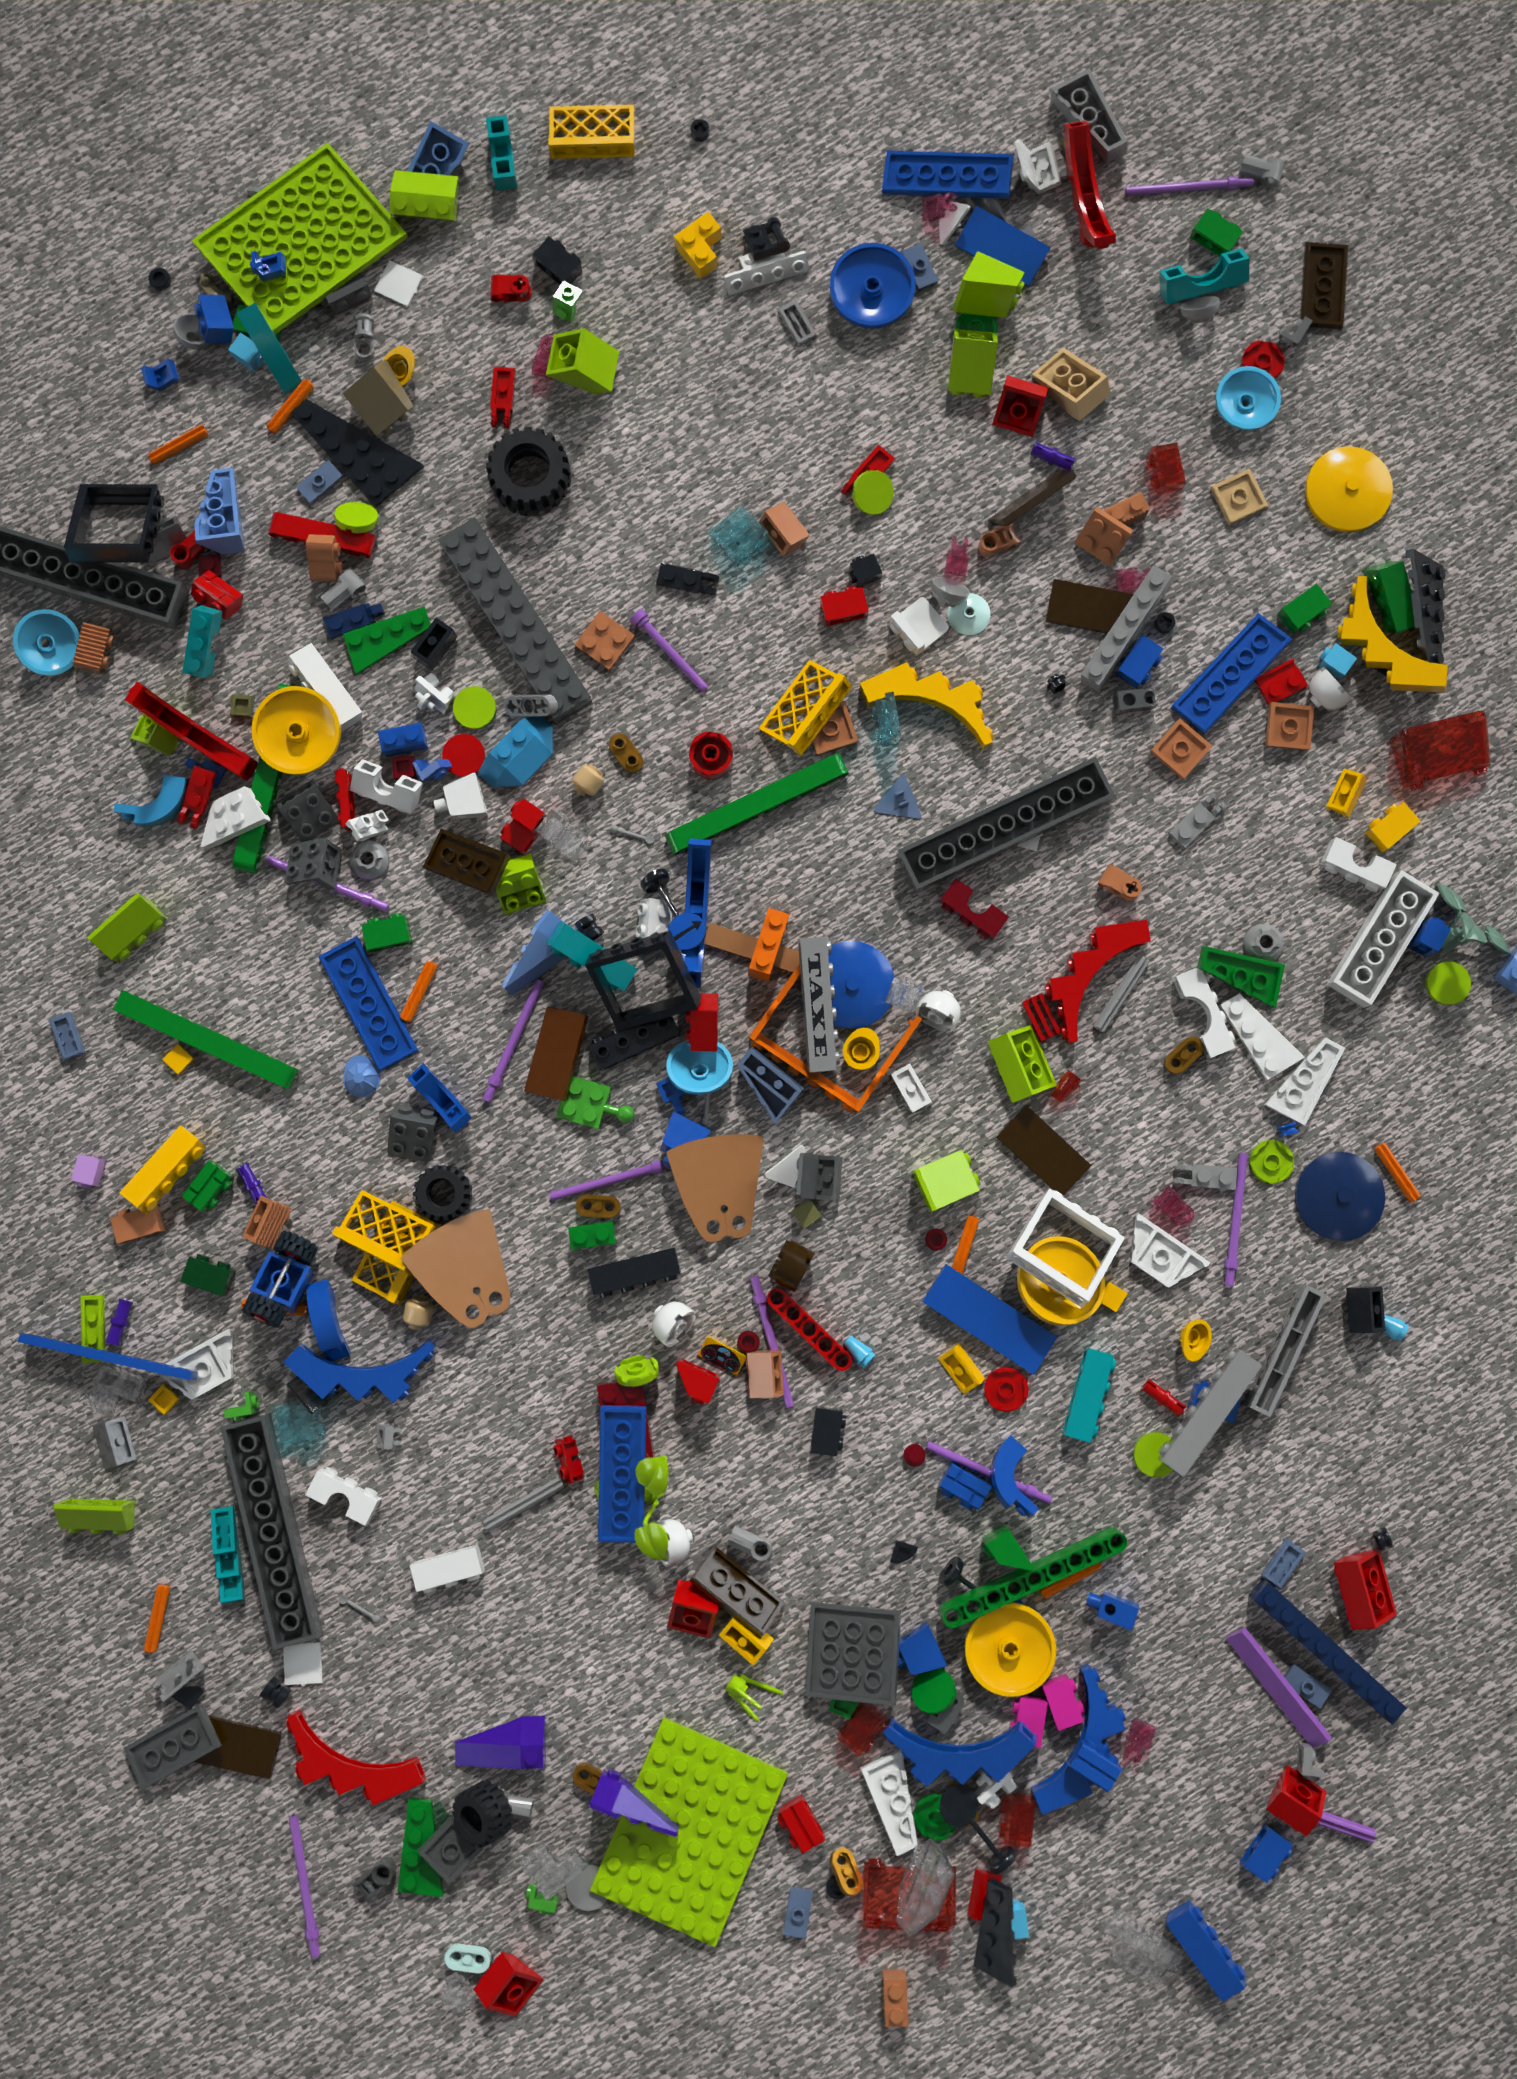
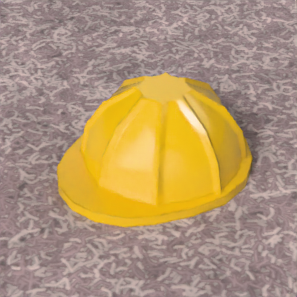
M397 346L388 352L383 360L386 359L400 384L404 386L412 379L415 357L410 348Z
M864 1027L859 1028L847 1038L842 1051L846 1063L858 1070L868 1069L876 1063L880 1053V1042L873 1030Z
M1195 1319L1189 1321L1180 1330L1179 1338L1184 1357L1192 1362L1198 1361L1210 1348L1212 1341V1332L1209 1324L1202 1319Z

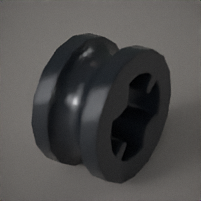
M697 119L691 124V136L695 141L702 142L709 137V125L705 120ZM698 127H703L702 134H697Z
M1168 612L1159 614L1155 620L1156 630L1163 634L1169 633L1175 626V617ZM1161 618H1164L1165 621H1170L1168 628L1165 625H1160Z
M1382 1528L1381 1532L1373 1531V1536L1380 1551H1384L1385 1547H1393L1390 1535L1385 1528Z

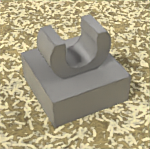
M377 1424L376 1447L393 1449V1445H400L401 1441L394 1440L393 1435L396 1432H402V1429L387 1424Z

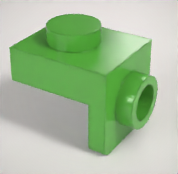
M563 282L553 296V313L562 319L572 322L576 315V302L581 296L582 290L567 282Z
M254 1391L244 1393L245 1406L224 1409L225 1419L232 1418L233 1422L246 1420V1415L257 1413L256 1409L259 1408V1398L257 1395H254Z
M534 1878L533 1884L527 1887L525 1899L529 1900L528 1908L535 1909L537 1912L545 1915L555 1913L559 1897L537 1893L539 1879Z

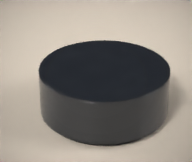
M155 268L150 272L148 280L155 290L162 291L170 286L171 277L165 269Z
M830 1876L826 1882L828 1895L836 1900L844 1898L846 1895L841 1892L835 1876Z

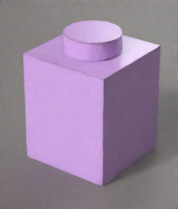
M78 1154L71 1180L78 1182L77 1186L91 1189V1186H99L106 1160Z

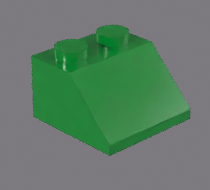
M1004 1523L982 1537L984 1544L981 1546L991 1561L996 1559L998 1564L1029 1571L1034 1569Z

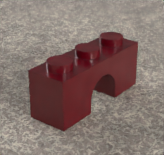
M956 878L940 899L941 908L950 915L954 913L959 916L958 920L964 926L969 928L971 925L978 930L976 934L982 939L987 940L989 938L993 940L1009 916L993 904L984 913L978 914L971 911L968 906V899L974 891Z

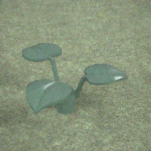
M1435 884L1439 888L1445 902L1452 909L1456 910V917L1448 926L1451 929L1441 947L1444 951L1449 953L1459 944L1462 946L1468 941L1486 944V937H1488L1491 944L1508 956L1511 955L1505 939L1494 927L1486 925L1484 927L1486 931H1482L1474 923L1473 919L1465 913L1467 911L1466 906L1460 896L1445 885ZM1460 917L1463 930L1458 927L1453 928Z

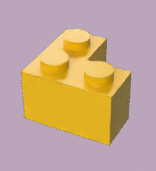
M707 211L674 236L675 248L700 280L717 268V256L710 247L722 239L721 227Z

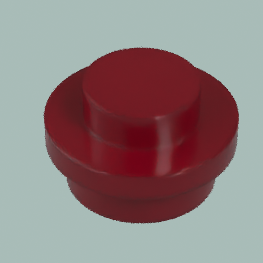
M931 1229L925 1236V1243L929 1249L939 1251L946 1246L947 1236L941 1229Z
M753 1331L742 1332L737 1340L739 1349L745 1353L756 1351L760 1343L758 1335Z
M910 1444L905 1448L903 1457L908 1465L917 1467L925 1461L926 1453L922 1446Z

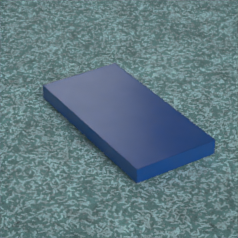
M978 206L975 207L955 243V247L975 257L978 251L1025 272L1022 282H1025L1024 285L1028 288L1051 248Z

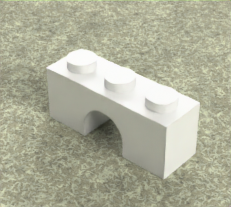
M363 759L354 767L350 791L357 793L359 796L373 799L382 805L394 807L404 813L410 814L417 807L423 782L402 775L394 786H389L383 781L381 776L383 767Z
M1337 837L1330 841L1320 863L1325 866L1326 871L1333 874L1339 872L1345 875L1346 880L1353 883L1359 881L1365 884V888L1372 892L1382 891L1387 887L1397 864L1376 855L1370 859L1367 867H1360L1353 860L1355 845Z
M332 1468L319 1469L305 1495L326 1505L335 1493H342L349 1499V1509L345 1516L363 1525H367L381 1500L377 1496L378 1493L368 1487L365 1490L358 1487V1482L346 1477L345 1480L337 1476L338 1472Z

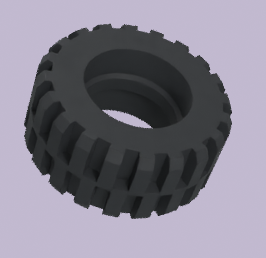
M525 427L523 431H519V428L513 429V433L510 435L507 432L501 436L502 441H496L493 444L494 451H489V462L486 463L487 477L495 497L498 498L499 503L503 507L507 506L508 510L516 513L518 510L522 516H527L528 512H532L533 516H539V511L542 510L545 513L550 512V506L554 504L557 507L561 503L560 497H566L568 493L567 487L571 484V469L563 445L560 441H556L555 436L551 433L545 435L544 430L537 428L536 431H532L531 427ZM535 456L545 460L549 466V472L546 478L538 485L521 487L511 482L509 478L510 469L519 459Z

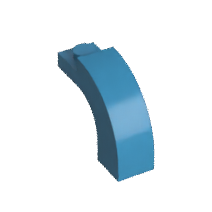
M164 775L161 792L155 801L145 806L115 803L114 812L120 815V819L134 821V824L139 827H154L164 824L174 818L183 808L182 803L189 780L183 777Z

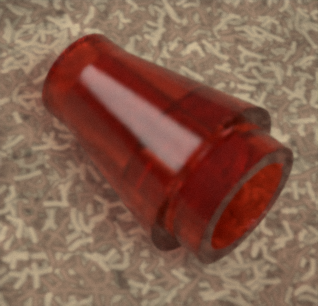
M1067 1070L1066 1073L1062 1074L1051 1096L1062 1103L1080 1087L1079 1084L1082 1079L1070 1070Z

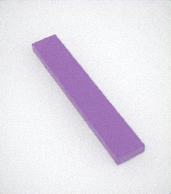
M1244 1627L1229 1634L1226 1640L1308 1744L1314 1748L1328 1743L1332 1738L1248 1630Z

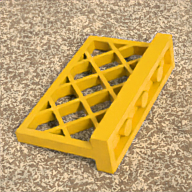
M634 105L549 107L548 146L550 158L635 157ZM621 112H630V116L624 121L617 117ZM579 113H585L588 116L582 122L575 118ZM599 113H606L608 115L603 122L596 116ZM554 114H564L566 118L559 123L554 119ZM612 120L619 124L613 131L607 126ZM570 121L577 125L571 132L565 128ZM591 121L598 125L593 131L586 127ZM602 129L609 134L607 136H597ZM625 129L630 133V136H619L617 134ZM560 130L566 134L565 137L554 138V135ZM581 130L588 134L586 137L575 136Z
M809 660L761 724L759 730L802 756L850 691L852 685L841 673L836 674ZM812 668L817 670L818 676L807 679V674ZM833 679L829 686L823 687L822 680ZM818 682L819 689L809 692L808 685ZM804 686L805 693L795 696L794 692L796 689ZM820 695L819 700L815 704L810 705V697ZM806 699V706L796 709L795 702ZM791 703L792 711L782 713L784 705ZM807 712L805 719L798 722L797 715ZM793 716L794 723L783 726V719ZM779 720V728L768 729L772 722ZM794 729L795 732L789 740L785 739L784 732Z
M361 1190L340 1228L336 1226L332 1235L412 1276L413 1274L401 1260V1257L404 1255L402 1248L416 1244L433 1232L435 1226ZM366 1197L371 1200L372 1208L362 1211L361 1204ZM388 1208L390 1216L380 1220L378 1210ZM374 1212L376 1222L365 1225L363 1216ZM405 1216L408 1225L398 1229L395 1219ZM359 1218L361 1227L354 1230L349 1229L348 1226L351 1221ZM392 1221L394 1231L383 1234L381 1225ZM421 1225L427 1227L423 1236L415 1237L413 1228ZM377 1226L379 1236L369 1239L366 1230ZM410 1230L412 1240L401 1243L399 1233ZM395 1235L397 1245L387 1248L384 1239Z
M395 1201L390 1203L435 1226L434 1230L441 1227V1224ZM387 1209L383 1219L390 1216L389 1209ZM403 1216L404 1219L396 1222V1224L400 1225L405 1223L407 1226V1218ZM392 1221L389 1222V1225L387 1223L381 1225L382 1232L389 1228L394 1231ZM422 1225L419 1231L414 1232L417 1235L416 1238L423 1236L427 1227ZM377 1229V1231H376L374 1237L379 1236V1234H378V1229ZM408 1230L407 1235L400 1237V1240L408 1237L412 1240L410 1230ZM395 1235L393 1240L385 1242L386 1246L394 1242L397 1245ZM365 1253L352 1281L394 1304L401 1305L415 1278L414 1275L410 1276L400 1270L392 1273L390 1265L385 1263L388 1274L378 1278L375 1266L384 1262L377 1261L373 1263L372 1256ZM371 1268L373 1280L365 1282L359 1279L363 1270ZM389 1278L391 1282L388 1293L382 1291L379 1281Z

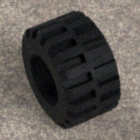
M436 1165L424 1170L425 1173L419 1175L418 1182L414 1184L416 1189L413 1191V1196L416 1198V1201H414L415 1205L419 1207L421 1213L426 1215L425 1217L436 1221H448L456 1219L459 1215L465 1213L464 1210L469 1207L470 1199L472 1200V1185L469 1184L468 1181L470 1180L461 1170L452 1166ZM439 1180L451 1182L455 1189L454 1199L447 1206H438L431 1198V1189Z
M483 1780L455 1797V1802L452 1805L454 1810L452 1815L455 1819L454 1824L457 1826L459 1834L471 1846H477V1848L486 1847L506 1835L509 1829H511V1822L513 1821L512 1807L509 1805L508 1797L504 1795L502 1789L498 1788L497 1784Z

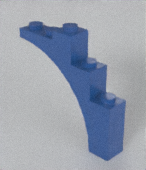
M689 838L685 913L699 915L707 927L711 877V840ZM705 938L697 948L689 951L681 950L682 957L697 988H701Z
M429 1339L416 1351L397 1361L385 1365L356 1367L331 1362L315 1354L301 1343L283 1363L322 1399L326 1395L331 1397L340 1388L337 1385L339 1383L357 1401L362 1397L367 1399L374 1392L373 1385H375L395 1403L397 1399L402 1401L410 1393L408 1388L411 1383L405 1378L408 1376L411 1379L418 1372L419 1368L417 1366L422 1360L427 1362L435 1354L433 1349L436 1345Z
M1089 1664L1080 1666V1670L1085 1684L1086 1713L1079 1739L1085 1742L1088 1739L1093 1741L1100 1747L1099 1751L1106 1755L1107 1752L1110 1753V1750L1104 1738L1126 1730L1123 1722L1127 1720L1122 1708L1117 1709L1114 1703L1106 1706L1109 1700L1105 1690L1100 1691L1097 1684V1682L1101 1681L1095 1668L1091 1669ZM1065 1761L1050 1777L1031 1787L1039 1809L1042 1815L1092 1795L1090 1786L1094 1784L1069 1768Z
M893 1718L885 1724L883 1730L886 1740L892 1745L895 1744L907 1760L913 1761L910 1770L912 1776L917 1782L923 1783L926 1787L945 1769L954 1781L958 1780L963 1785L980 1767H982L987 1777L993 1778L999 1783L1036 1746L1037 1736L1021 1721L1017 1722L1008 1731L990 1740L964 1745L944 1744L922 1738L905 1729Z

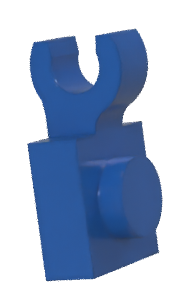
M188 757L184 764L191 770H193L194 765H198L216 772L217 776L213 785L215 789L219 787L227 771L225 768L207 759L202 765Z
M669 1078L657 1082L656 1085L664 1103L672 1102L675 1112L680 1115L686 1113L680 1101V1098L685 1096L684 1091L678 1089Z

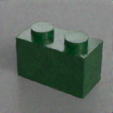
M203 1254L189 1256L180 1282L219 1296H227L236 1270L230 1268L231 1264L223 1261H218L217 1264L210 1262V1257Z

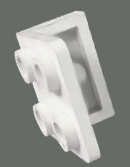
M1020 139L1015 141L1017 148L1014 149L1017 161L1021 164L1019 173L1022 181H1026L1030 189H1033L1037 194H1041L1062 185L1053 146L1050 142L1029 150Z
M924 597L919 598L902 613L896 611L891 615L889 622L892 631L904 640L906 648L911 652L913 651L916 656L943 636L949 629L946 622Z

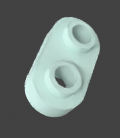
M453 1944L445 1954V1963L451 1970L483 1973L489 1968L491 1954L485 1947ZM458 1952L461 1954V1958L455 1959L453 1954ZM481 1955L484 1961L478 1962L476 1956Z

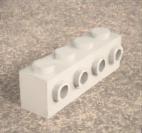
M312 643L289 656L288 668L293 676H298L302 681L301 686L320 693L333 705L340 720L341 732L361 720L362 711Z

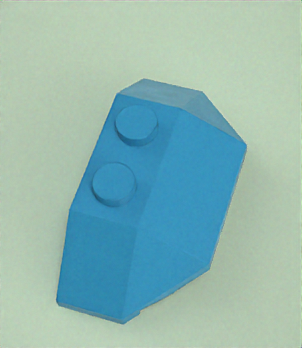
M527 716L520 720L489 752L477 774L492 788L523 786L553 755V725L543 716Z

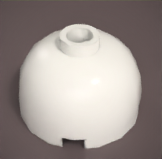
M1324 666L1316 672L1309 683V690L1313 695L1309 699L1317 708L1322 705L1327 710H1337L1352 700L1351 696Z
M945 990L927 993L915 1009L917 1016L920 1014L927 1019L923 1020V1023L945 1032L946 1028H949L950 1032L953 1031L961 1016L959 1003L952 993Z
M670 1302L664 1306L660 1305L654 1312L655 1317L652 1329L655 1336L666 1347L676 1345L679 1342L676 1338L684 1330L686 1335L693 1326L696 1316L693 1315L695 1311L681 1302Z
M674 1519L655 1522L665 1529L668 1536L667 1559L661 1560L663 1565L668 1567L684 1560L690 1551V1543L693 1542L691 1531L689 1529L686 1530L682 1523Z

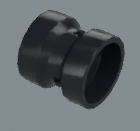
M593 913L575 923L577 930L581 931L583 935L591 940H595L604 934L602 927L597 925L596 917Z
M272 1677L259 1696L264 1700L269 1699L272 1702V1706L278 1709L292 1690L287 1686L280 1685L279 1680Z

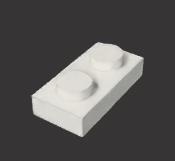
M911 1064L890 1074L912 1113L932 1102Z

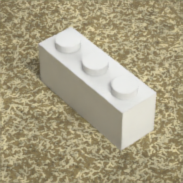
M478 1544L418 1560L410 1564L416 1592L423 1590L424 1594L437 1590L436 1586L444 1584L445 1588L459 1584L458 1580L465 1578L467 1582L479 1579L480 1574L485 1571Z

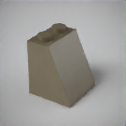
M386 359L374 366L342 393L376 436L382 432L385 435L395 428L393 423L397 419L400 422L410 415L408 410L413 407L412 402Z

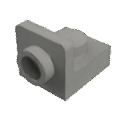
M1306 316L1303 320L1299 318L1292 329L1295 332L1292 336L1281 330L1279 333L1283 336L1281 340L1290 346L1294 343L1299 344L1313 320Z
M1299 1742L1297 1771L1303 1775V1778L1309 1780H1317V1777H1324L1325 1772L1319 1767H1312V1764L1314 1765L1316 1761L1313 1747L1308 1743Z

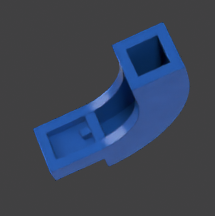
M424 1063L407 1077L413 1087L430 1102L455 1133L465 1127L472 1118L470 1112Z
M329 1279L307 1285V1304L312 1328L320 1351H324L327 1360L334 1361L350 1356V1350L338 1322L335 1293Z
M1010 1435L1002 1442L993 1456L990 1467L991 1485L997 1499L1005 1509L1014 1504L1015 1510L1021 1516L1030 1518L1039 1508L1018 1489L1014 1480L1016 1464L1027 1452V1449Z

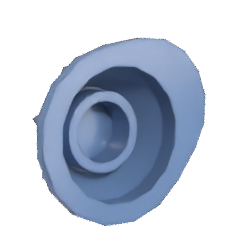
M357 1055L347 1062L343 1076L346 1090L356 1097L372 1095L380 1084V1073L373 1061L366 1056Z

